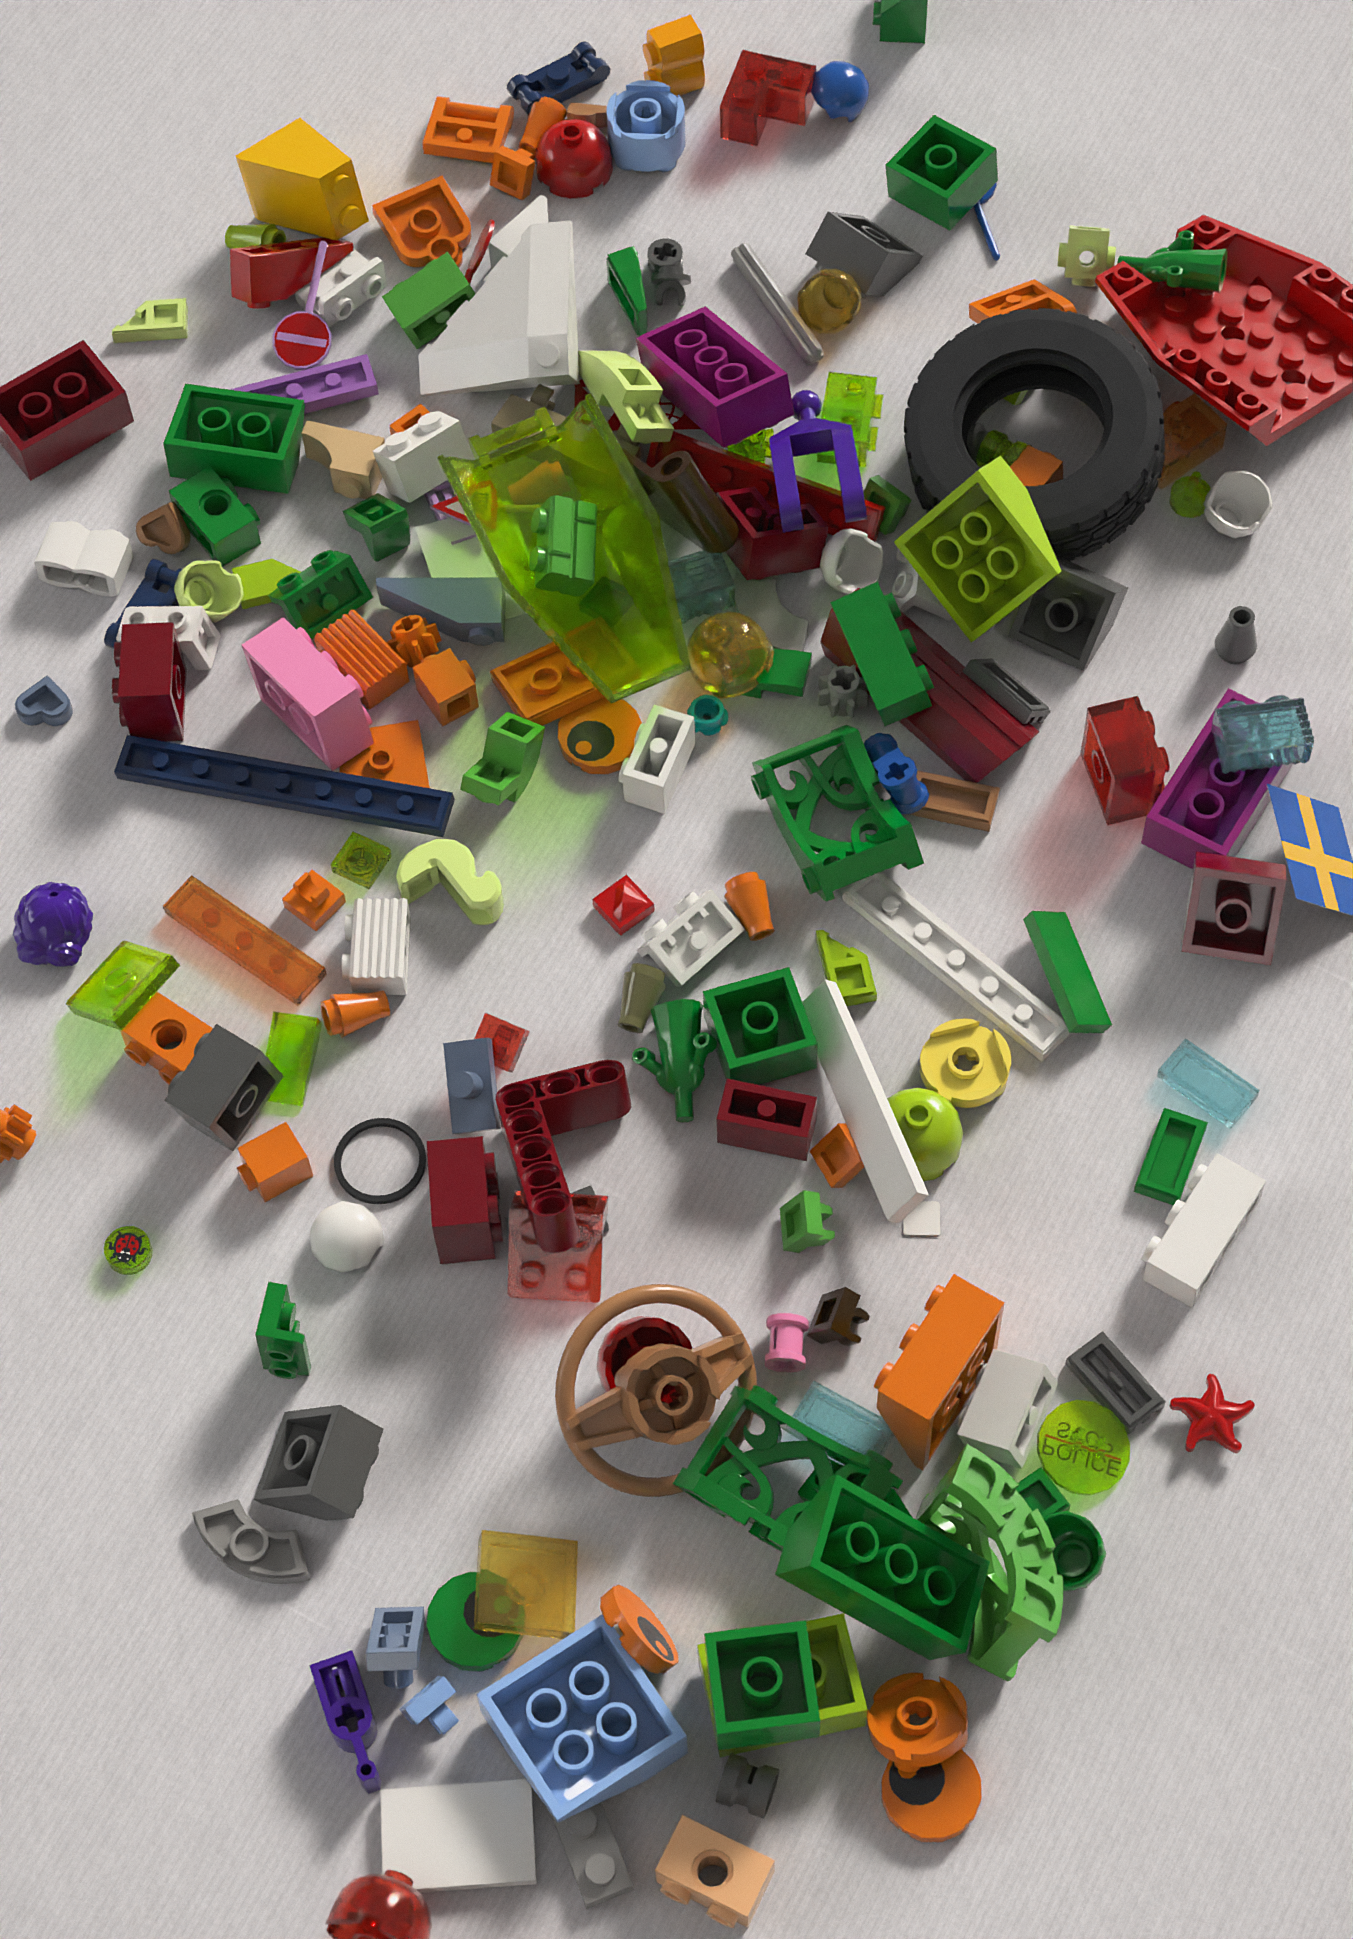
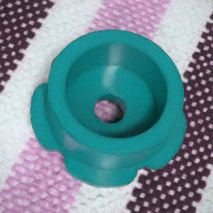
M712 695L697 697L687 710V714L694 717L695 732H701L706 736L719 733L721 726H725L729 718L728 711L724 709L721 700ZM711 716L709 720H705L703 717Z

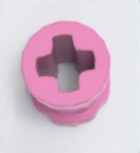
M777 1313L768 1316L766 1327L770 1330L769 1353L765 1355V1367L777 1372L792 1373L804 1370L806 1358L802 1355L803 1334L809 1329L808 1319L792 1313Z

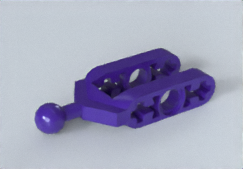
M811 390L797 392L792 397L794 409L793 417L798 422L769 438L783 532L804 529L793 457L834 451L846 522L867 519L851 425L817 418L822 408L819 396Z

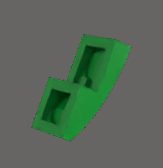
M773 648L731 651L726 661L720 691L759 699L762 698L763 690L803 697L812 664V653Z

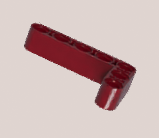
M600 1060L505 1085L496 1093L495 1100L507 1149L537 1245L545 1252L560 1253L574 1247L579 1240L572 1198L551 1136L616 1120L629 1113L631 1098L625 1068L621 1062L616 1060Z

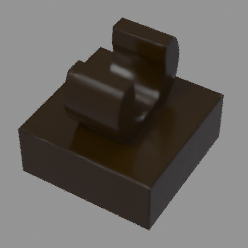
M847 1287L822 1294L807 1336L820 1344L835 1340L846 1346L860 1343L862 1338L854 1334L849 1326L851 1321L861 1324L869 1320V1314L862 1308L857 1307L861 1295Z

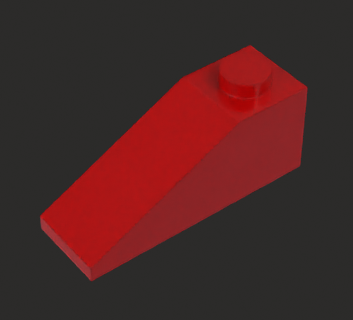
M320 237L230 249L231 295L236 299L247 302V307L269 308L271 307V301L285 300L311 282L321 241L327 242L321 274L353 251V243L344 239L333 240Z

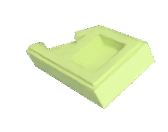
M186 298L145 301L135 310V315L124 325H117L112 329L114 343L188 338V305Z

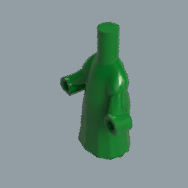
M1182 231L1167 248H1160L1146 258L1120 255L1118 263L1126 262L1153 283L1164 281L1170 287L1201 289L1220 293L1226 273L1227 250H1192L1194 234L1191 231Z
M694 999L667 1001L653 1006L650 1010L654 1020L661 1063L657 1062L655 1054L645 1047L635 1049L632 1053V1060L655 1075L658 1084L665 1091L674 1095L677 1122H690L694 1120L692 1092L700 1086L705 1076V1068L703 1066L708 1053L713 1052L717 1047L715 1037L706 1032L701 1033L703 1005L700 1001Z

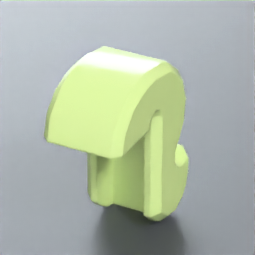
M435 839L419 845L406 854L399 864L396 875L399 894L401 898L408 900V904L431 891L438 883H441L473 924L488 925L494 923L503 912L504 901L499 879L491 871H486L482 877H477L473 855L468 847L456 840Z

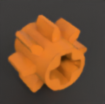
M409 615L394 623L392 631L389 632L392 639L386 643L406 662L408 667L413 668L420 664L427 656L436 654L439 651L437 643L441 642L442 639L435 623L428 624L426 618H422L419 615Z
M15 1104L10 1109L7 1107L4 1110L0 1109V1163L4 1159L9 1161L11 1157L17 1160L23 1158L36 1138V1131L32 1129V1125L29 1123L32 1115Z

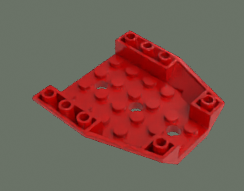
M1202 215L1177 229L1175 239L1180 232L1191 231L1194 234L1192 250H1227L1226 273L1220 293L1201 289L1170 287L1164 281L1153 283L1124 261L1097 275L1095 278V283L1157 365L1266 446L1353 392V284L1315 259L1209 216Z

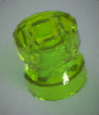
M992 430L986 435L980 445L976 459L977 466L982 468L994 459L1002 456L1010 467L1027 446L1032 445L1021 440L1010 441L1007 434L998 430Z

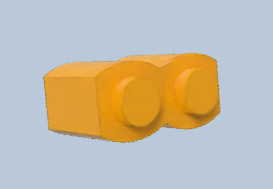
M688 15L649 29L646 35L647 43L642 46L643 54L648 64V71L644 72V80L658 81L668 85L670 92L677 97L678 94L682 96L703 88L705 85L703 65L704 41L702 32L692 16Z

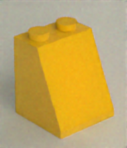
M300 117L235 155L254 216L259 221L333 240H339L369 222L352 159Z

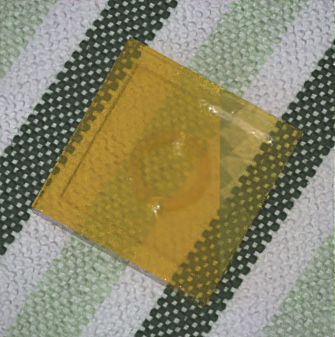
M482 1530L478 1539L474 1629L564 1639L575 1632L578 1541Z

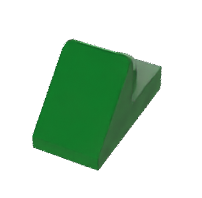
M377 493L342 511L348 526L363 535L372 559L375 562H379L410 545L409 515L406 509L383 495Z

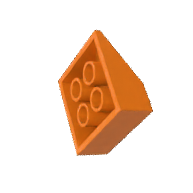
M953 1274L945 1288L941 1285L935 1287L924 1308L929 1313L920 1326L913 1323L909 1327L899 1346L903 1353L895 1365L890 1362L885 1364L874 1384V1388L878 1390L877 1410L914 1466L922 1471L976 1389L978 1372L982 1369L983 1364L988 1363L993 1349L997 1350L1005 1303Z

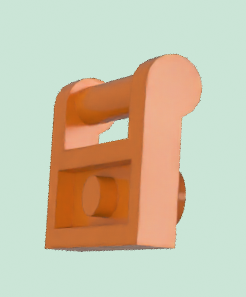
M437 96L422 143L424 154L493 163L494 151L505 145L508 131L512 128L514 107L500 105V108L456 103L450 102L449 97Z
M1035 279L969 303V318L977 324L981 323V320L1001 313L1003 315L1009 313V311L1030 308L1031 310H1038V308L1060 309V311H1071L1077 313L1072 302Z

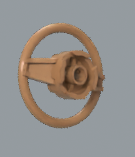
M669 1284L643 1285L625 1290L594 1308L578 1325L567 1342L559 1363L555 1385L556 1412L561 1431L570 1450L580 1464L596 1479L611 1488L643 1497H662L684 1492L673 1484L678 1474L659 1478L628 1474L606 1462L593 1448L638 1437L671 1445L694 1440L709 1428L711 1422L708 1421L714 1412L716 1399L720 1400V1395L736 1379H738V1387L748 1390L757 1385L754 1359L749 1344L736 1322L722 1307L705 1295L685 1287ZM654 1303L677 1305L701 1315L722 1335L691 1350L674 1344L662 1343L645 1347L632 1356L626 1365L617 1371L615 1375V1388L581 1407L575 1408L576 1375L586 1348L606 1323L624 1311ZM666 1384L675 1386V1393L670 1394L672 1402L669 1404L661 1401V1392ZM744 1410L728 1436L738 1448H740L745 1439L743 1427L745 1425L748 1429L750 1428L754 1415L747 1410ZM724 1444L704 1476H708L714 1469L733 1457Z

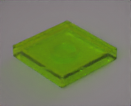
M124 940L67 1000L66 1005L75 1015L122 1031L180 965L170 954Z

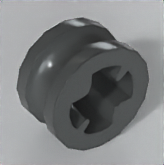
M662 238L651 243L648 248L647 257L648 268L652 274L659 273V268L662 266H678L683 268V250L677 241ZM665 256H670L666 259V261H660L663 260Z

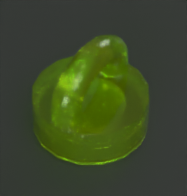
M1194 471L1191 476L1181 477L1171 486L1170 506L1176 514L1182 517L1194 518L1204 514V501L1211 488L1202 479V474L1199 471Z

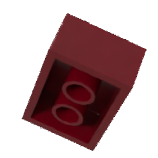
M84 340L0 386V444L30 481L134 422L126 391Z

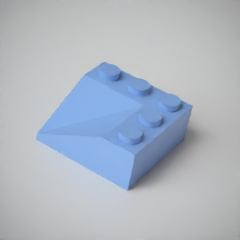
M603 1614L477 1694L480 1710L510 1758L558 1823L645 1782L688 1754L686 1734L640 1665L622 1647L619 1634L614 1627L611 1628L610 1625H607Z

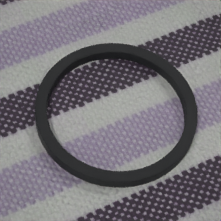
M375 1118L355 1125L342 1137L334 1155V1169L342 1188L353 1198L369 1204L392 1203L407 1196L420 1183L426 1168V1152L419 1135L407 1124L390 1118ZM374 1127H391L404 1132L414 1141L419 1152V1164L413 1178L400 1190L387 1195H369L356 1190L347 1182L341 1168L342 1155L348 1143L359 1133Z

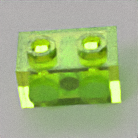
M828 372L821 419L851 425L859 467H866L868 451L876 452L879 427L872 426L873 419H881L884 395L877 394V377ZM834 451L817 453V462L836 464Z

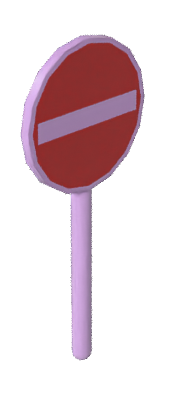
M326 241L319 243L305 311H296L285 316L277 324L273 333V348L276 356L286 366L294 369H309L319 365L327 357L331 348L332 334L327 323L319 315L313 313L327 248Z

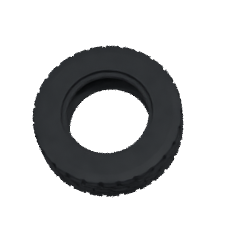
M1030 308L1009 311L1007 314L1002 315L1001 313L981 320V323L973 324L956 334L955 338L948 340L934 353L932 360H928L917 377L918 382L913 384L907 401L909 408L905 409L903 429L912 483L923 510H927V514L976 471L981 469L971 459L966 450L967 434L971 426L977 422L989 407L999 400L1021 391L1033 389L1055 390L1069 394L1091 408L1099 418L1104 428V433L1093 456L1072 475L1054 483L1025 487L1028 490L1055 555L1072 561L1076 557H1084L1101 549L1106 543L1110 544L1126 531L1128 525L1134 524L1144 512L1145 504L1150 503L1158 487L1157 479L1161 478L1165 460L1161 392L1154 374H1151V367L1141 352H1136L1135 346L1121 333L1117 334L1114 332V329L1096 319H1089V316L1071 311L1064 312L1060 311V309L1038 308V310H1031Z

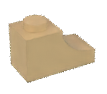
M307 420L301 433L306 458L315 460L329 469L334 492L353 499H367L375 495L381 482L382 474L374 457L373 450L385 443L384 437Z

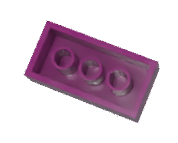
M706 306L636 338L641 364L657 380L663 389L662 395L723 448L738 444L743 439L766 428L774 427L779 422L794 415L788 374Z
M1228 688L1146 816L1141 844L1193 869L1196 851L1236 857L1270 802L1267 784L1276 787L1280 786L1300 753L1307 726Z

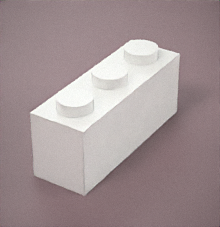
M1218 1153L1208 1167L1200 1164L1188 1184V1188L1193 1190L1185 1203L1179 1199L1175 1202L1165 1220V1224L1170 1227L1162 1239L1155 1235L1142 1255L1141 1260L1147 1263L1143 1280L1192 1308L1260 1201L1266 1180Z

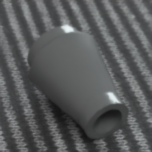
M1237 606L1233 608L1229 613V618L1215 638L1216 651L1227 663H1244L1257 650L1254 626L1255 614L1248 607Z

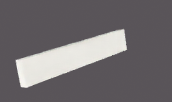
M879 872L854 882L843 892L842 900L1041 1062L1071 1034L1067 1029L1064 1019L884 873Z
M825 979L802 1002L818 1044L817 1056L888 1221L900 1223L929 1194L837 983Z

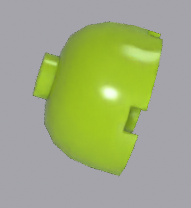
M912 1088L898 1091L887 1098L923 1182L935 1180L943 1175L944 1170L949 1168L959 1158L963 1131L958 1112L947 1098L933 1090Z

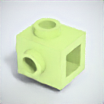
M1069 225L1068 242H1060L1057 267H1065L1064 276L1072 278V285L1096 286V276L1114 266L1116 247L1108 246L1109 228ZM1084 251H1090L1094 254V257L1090 262H1082L1079 259L1080 254Z

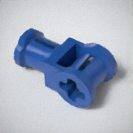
M876 733L866 739L864 746L870 761L878 774L881 785L890 795V800L901 814H912L923 808L929 799V792L926 785L918 781L916 777L918 770L914 761L903 755L898 748L897 741L891 734Z

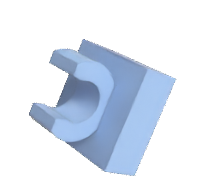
M437 1676L399 1708L411 1725H418L427 1718L439 1734H445L459 1722L457 1717L444 1703L456 1692L444 1676Z

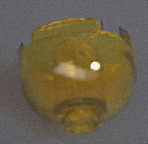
M732 611L716 613L704 619L695 627L690 635L686 651V660L690 672L698 686L704 692L709 691L713 696L721 699L737 697L752 690L759 684L756 678L762 673L764 668L767 673L769 672L774 657V649L766 632L749 616Z

